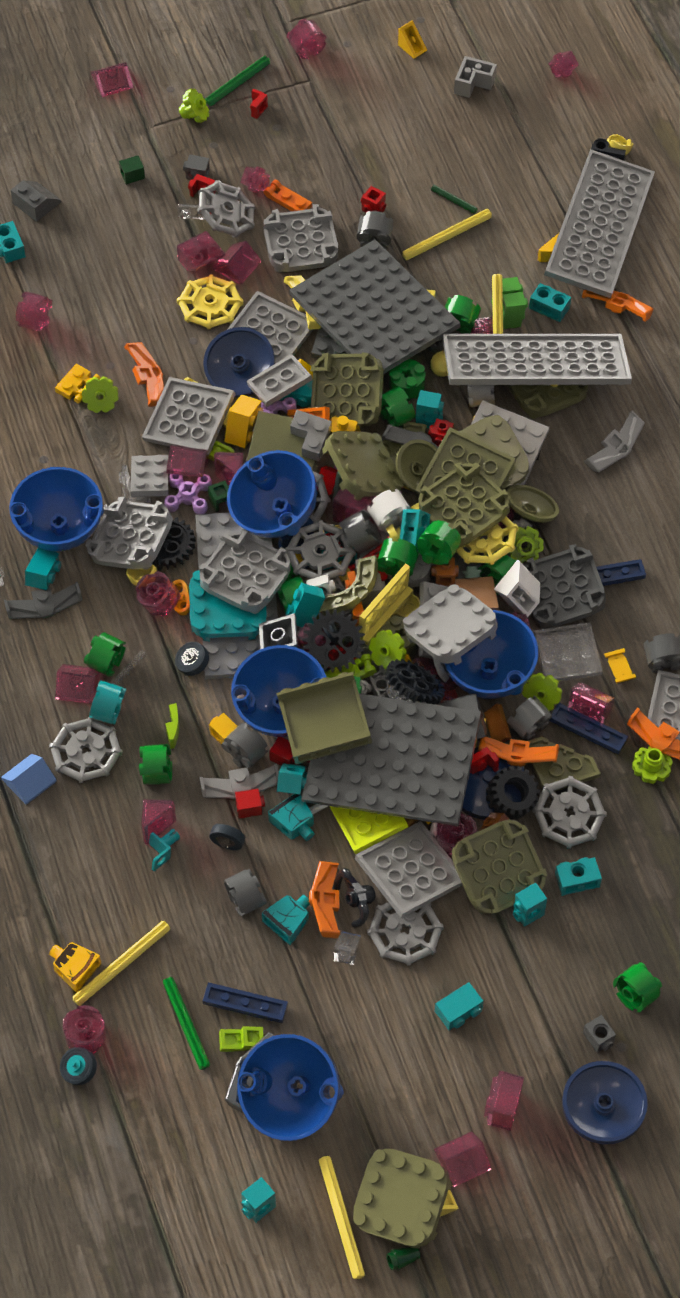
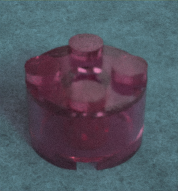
M301 19L298 25L287 34L290 45L302 59H309L307 56L318 55L326 46L325 39L327 37L313 20Z
M24 292L21 296L24 299L22 302H18L16 309V321L19 322L17 325L41 331L43 327L49 325L50 317H48V314L52 307V300L47 296Z
M162 572L144 575L136 586L137 600L153 615L167 616L177 605L181 597L177 586Z
M461 812L459 826L437 824L436 841L450 858L452 857V849L457 842L477 832L474 819Z
M82 1005L66 1014L63 1020V1031L67 1046L71 1049L82 1047L90 1050L92 1053H96L106 1039L105 1022L100 1012L92 1006Z

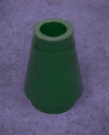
M411 1247L392 1249L390 1253L386 1254L387 1263L391 1270L396 1269L399 1271L420 1259V1252L418 1248Z

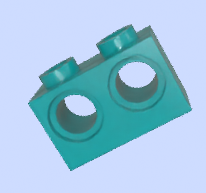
M13 221L0 225V258L3 257L5 263L26 257L24 245Z
M540 283L530 297L529 309L561 322L570 309L571 297Z
M403 509L400 539L406 540L417 547V540L429 525L431 514L420 509Z

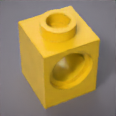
M222 713L219 717L216 716L211 720L209 731L222 744L224 739L237 725L225 713Z

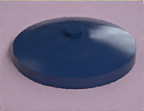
M248 327L230 328L218 334L208 345L203 361L204 372L212 386L234 390L235 398H239L240 395L250 396L255 393L249 388L247 380L275 364V354L270 342L257 330Z
M479 747L474 749V754L478 752ZM499 758V770L496 772L489 765L484 770L474 774L470 772L462 811L474 818L483 820L490 813H493L495 809L493 807L489 808L488 804H490V801H486V796L489 794L486 793V788L489 786L488 783L502 769H507L513 765H509L506 760ZM505 784L504 792L507 798L513 802H521L519 789L512 784Z
M596 1061L580 1067L570 1076L563 1091L562 1108L568 1124L578 1135L598 1144H615L630 1138L641 1127L647 1112V1095L643 1084L631 1070L618 1063Z

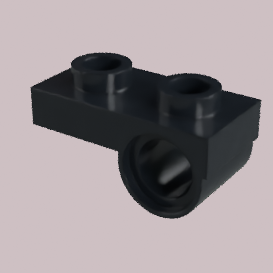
M598 138L592 144L591 150L623 161L625 160L626 150L609 147L606 139Z

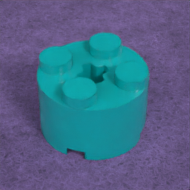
M100 680L92 702L89 718L115 725L126 688Z

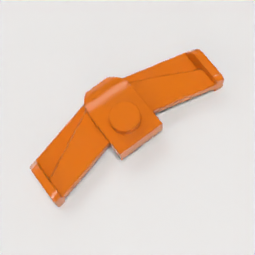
M584 290L582 293V298L590 297L606 301L605 308L610 309L614 313H622L627 309L642 317L645 322L650 319L654 310L652 307L623 292L613 291L611 298L588 290Z
M142 342L126 343L124 346L125 350H128L138 365L134 366L132 370L138 385L146 384L148 407L156 406L164 389L162 370Z
M637 708L631 715L627 725L651 748L659 749L662 754L680 760V740L676 739L680 731L665 722H662L658 728Z
M489 737L480 738L478 751L488 747L491 752H495L499 758L506 760L509 765L524 766L526 763L557 762L559 744L555 746L530 747L529 741L510 739V744H506Z
M319 861L312 890L309 892V903L314 908L322 937L339 938L340 930H338L333 912H338L339 890L332 889L339 863Z

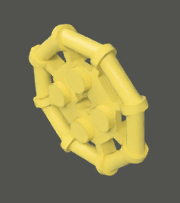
M213 274L195 281H188L183 293L177 298V304L180 305L185 316L184 320L188 323L192 322L206 327L208 330L228 322L232 323L244 302L233 281L229 282L213 276ZM191 291H194L192 297H188ZM229 291L232 297H228L226 293ZM213 299V302H211V303H208V302L206 301V300ZM187 304H192L193 310L190 311ZM233 305L231 310L228 312L226 310L227 306ZM199 314L207 317V320L196 317V315Z
M506 516L501 522L507 528L502 529L497 523L481 535L487 536V539H480L481 536H479L474 541L459 547L456 552L464 559V563H490V565H493L494 562L515 550L514 545L516 533L519 530L518 525L514 524ZM509 535L508 541L506 543L503 542L504 536ZM463 547H467L470 552L467 553ZM479 553H484L487 556H480Z

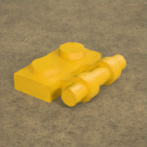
M75 364L57 384L55 392L69 400L75 395L74 401L79 404L83 397V389L80 388L83 385L86 388V382L91 380V371ZM95 374V375L93 376V377H97L99 380H100V378H101L98 374Z

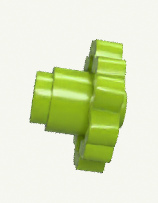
M191 88L183 95V103L179 107V113L184 119L194 118L197 123H202L209 117V108L206 106V100L202 94L198 93L196 89Z
M105 376L101 377L100 380L97 377L91 378V380L86 382V388L82 390V401L88 403L87 408L95 413H99L101 410L107 413L114 408L115 402L119 399L118 388L113 386V380Z
M518 526L519 530L516 533L514 545L515 550L509 552L511 553L510 557L519 560L521 563L532 557L534 560H537L539 558L538 553L544 549L543 539L538 537L539 532L530 526L523 529L521 526ZM527 542V546L522 548V543Z
M391 630L377 632L376 637L371 638L369 645L370 651L373 652L371 654L372 660L377 666L382 665L385 670L392 660H405L407 651L404 648V640L398 633L393 634Z
M542 673L532 675L523 686L522 695L527 699L530 697L533 699L536 696L551 711L560 702L562 689L558 687L559 682L552 675L545 677Z
M650 746L648 749L641 747L634 755L632 769L636 776H642L643 782L654 784L657 780L663 782L670 776V768L673 761L670 756L662 754L659 749L651 748Z

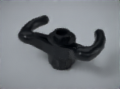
M344 868L337 873L333 889L340 890L341 882L344 878L348 887L345 900L351 907H358L360 911L359 919L351 924L353 928H358L365 924L368 919V904L375 900L376 893L372 886H361L352 876L350 870Z

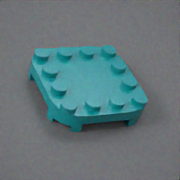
M200 570L193 573L189 584L190 625L192 632L203 638V641L210 642V638L248 636V640L256 639V636L259 634V624L267 622L266 606L256 614L233 606L201 588Z

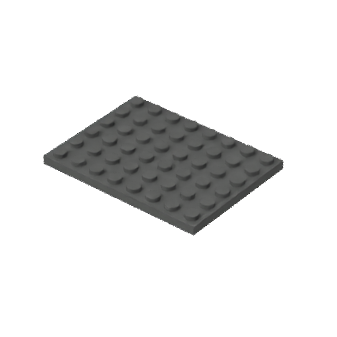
M375 239L289 290L290 295L347 354H362L364 352L373 355L382 362L383 374L443 338V334H450L460 328V322Z
M359 694L372 743L310 760L302 801L459 826L482 716L481 711Z

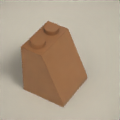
M493 576L455 579V584L459 588L469 591L490 609L499 611Z

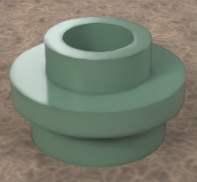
M477 566L466 567V571L462 572L465 574V578L480 577V572L482 571L478 570Z

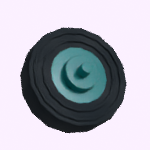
M74 1047L68 1050L60 1061L62 1077L73 1085L88 1083L94 1077L97 1070L95 1056L90 1050L83 1047Z

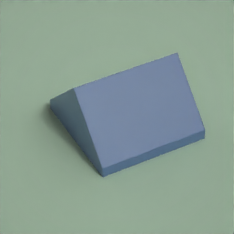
M34 754L29 755L1 777L26 805L57 782L44 759Z

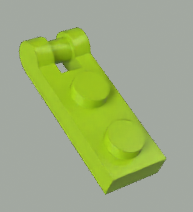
M363 654L360 656V659L354 660L355 665L351 662L348 663L349 669L343 665L341 672L335 667L334 672L328 670L325 671L326 677L333 678L343 672H353L355 677H360V680L374 675L376 669L371 663V655ZM364 666L365 668L360 671L359 667Z

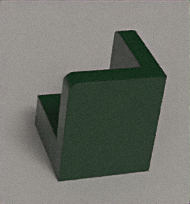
M139 156L119 161L120 173L125 184L145 179L144 166Z
M225 480L208 486L209 501L215 512L219 511V503L227 501L229 487Z

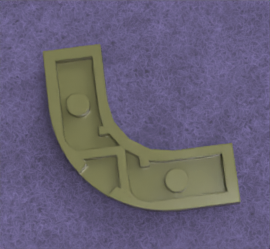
M375 555L358 559L357 575L350 587L342 592L325 596L320 609V613L323 616L326 615L327 609L330 614H333L334 609L337 610V613L342 610L353 609L369 595L375 587L377 580L378 561Z

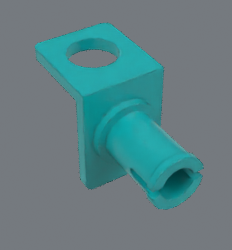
M171 829L162 838H159L154 832L150 833L149 844L160 853L153 859V871H156L170 859V846L180 839V835L178 832H175V829Z

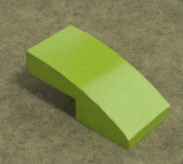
M176 703L169 705L172 722L165 723L171 749L175 748L179 734Z
M243 1026L241 1030L220 1029V1052L250 1050L264 1037L263 1027Z

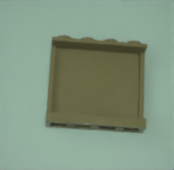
M258 411L247 461L268 451H288L302 457L309 464L312 471L316 473L318 471V465L315 460L302 456V446L305 438L291 434L290 425L293 418Z
M343 672L333 678H322L315 683H303L300 687L293 689L285 688L276 693L295 764L372 743L353 672Z

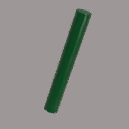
M436 185L432 186L431 191L473 214L477 212V207Z

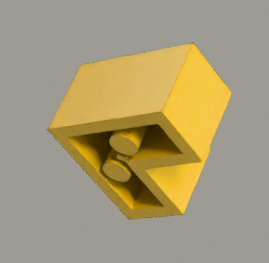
M240 395L229 410L224 442L245 448L249 442L251 443L252 429L255 426L258 411L263 412L261 400Z

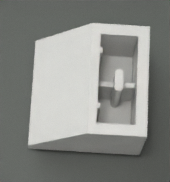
M517 560L494 590L514 611L528 618L540 603V582Z

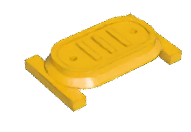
M624 648L604 653L616 678V684L636 678V675L632 674L626 657L622 654L625 653Z

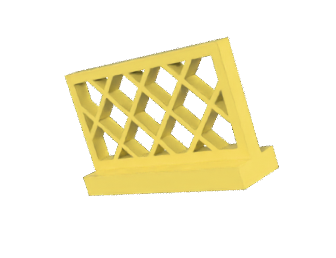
M406 563L359 616V625L362 626L359 633H365L363 637H360V640H364L367 646L370 644L371 638L376 637L377 632L381 631L387 621L398 612L413 594V589L408 587L410 566Z

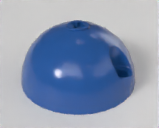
M268 451L248 460L233 476L227 492L228 510L234 521L253 535L264 538L293 536L300 531L301 526L308 521L313 513L317 500V483L311 467L302 457L288 451Z
M50 467L30 474L15 488L9 505L11 521L19 534L31 545L52 552L70 550L83 544L94 533L104 513L102 495L95 482L86 474L66 467Z
M493 610L498 623L496 636L493 640L488 637L462 655V662L457 665L454 662L444 663L452 680L470 695L476 694L477 697L484 699H497L509 695H518L523 691V686L535 670L538 660V645L533 632L521 619L504 611Z
M287 645L265 647L248 656L238 667L231 686L232 701L239 716L250 728L268 736L287 737L288 734L276 693L285 688L293 689L300 687L303 683L318 682L320 679L326 678V674L320 663L311 654L302 649ZM238 695H245L242 699L237 698Z
M294 1034L272 1036L256 1045L245 1058L238 1076L237 1092L246 1118L261 1133L278 1140L293 1141L302 1139L322 1128L334 1113L338 1101L344 1094L336 1066L330 1055L316 1042ZM249 1076H251L254 1081L252 1087H249L247 1084V1079ZM297 1083L303 1084V1088H297ZM330 1086L335 1090L333 1098L329 1094Z

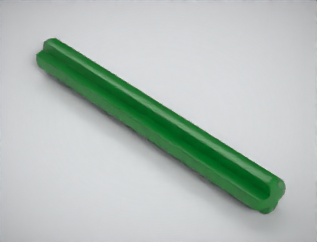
M263 56L206 97V104L209 106L214 105L268 66L270 59L267 56Z
M168 977L163 980V985L199 1069H206L210 1066L209 1060L174 978Z

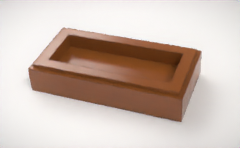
M497 703L484 712L491 738L505 743L511 739L502 704Z

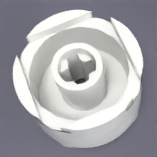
M395 489V492L387 490L376 496L372 500L374 504L371 508L368 506L367 511L378 528L388 533L386 530L388 526L393 524L397 527L402 523L403 509L411 508L400 491Z

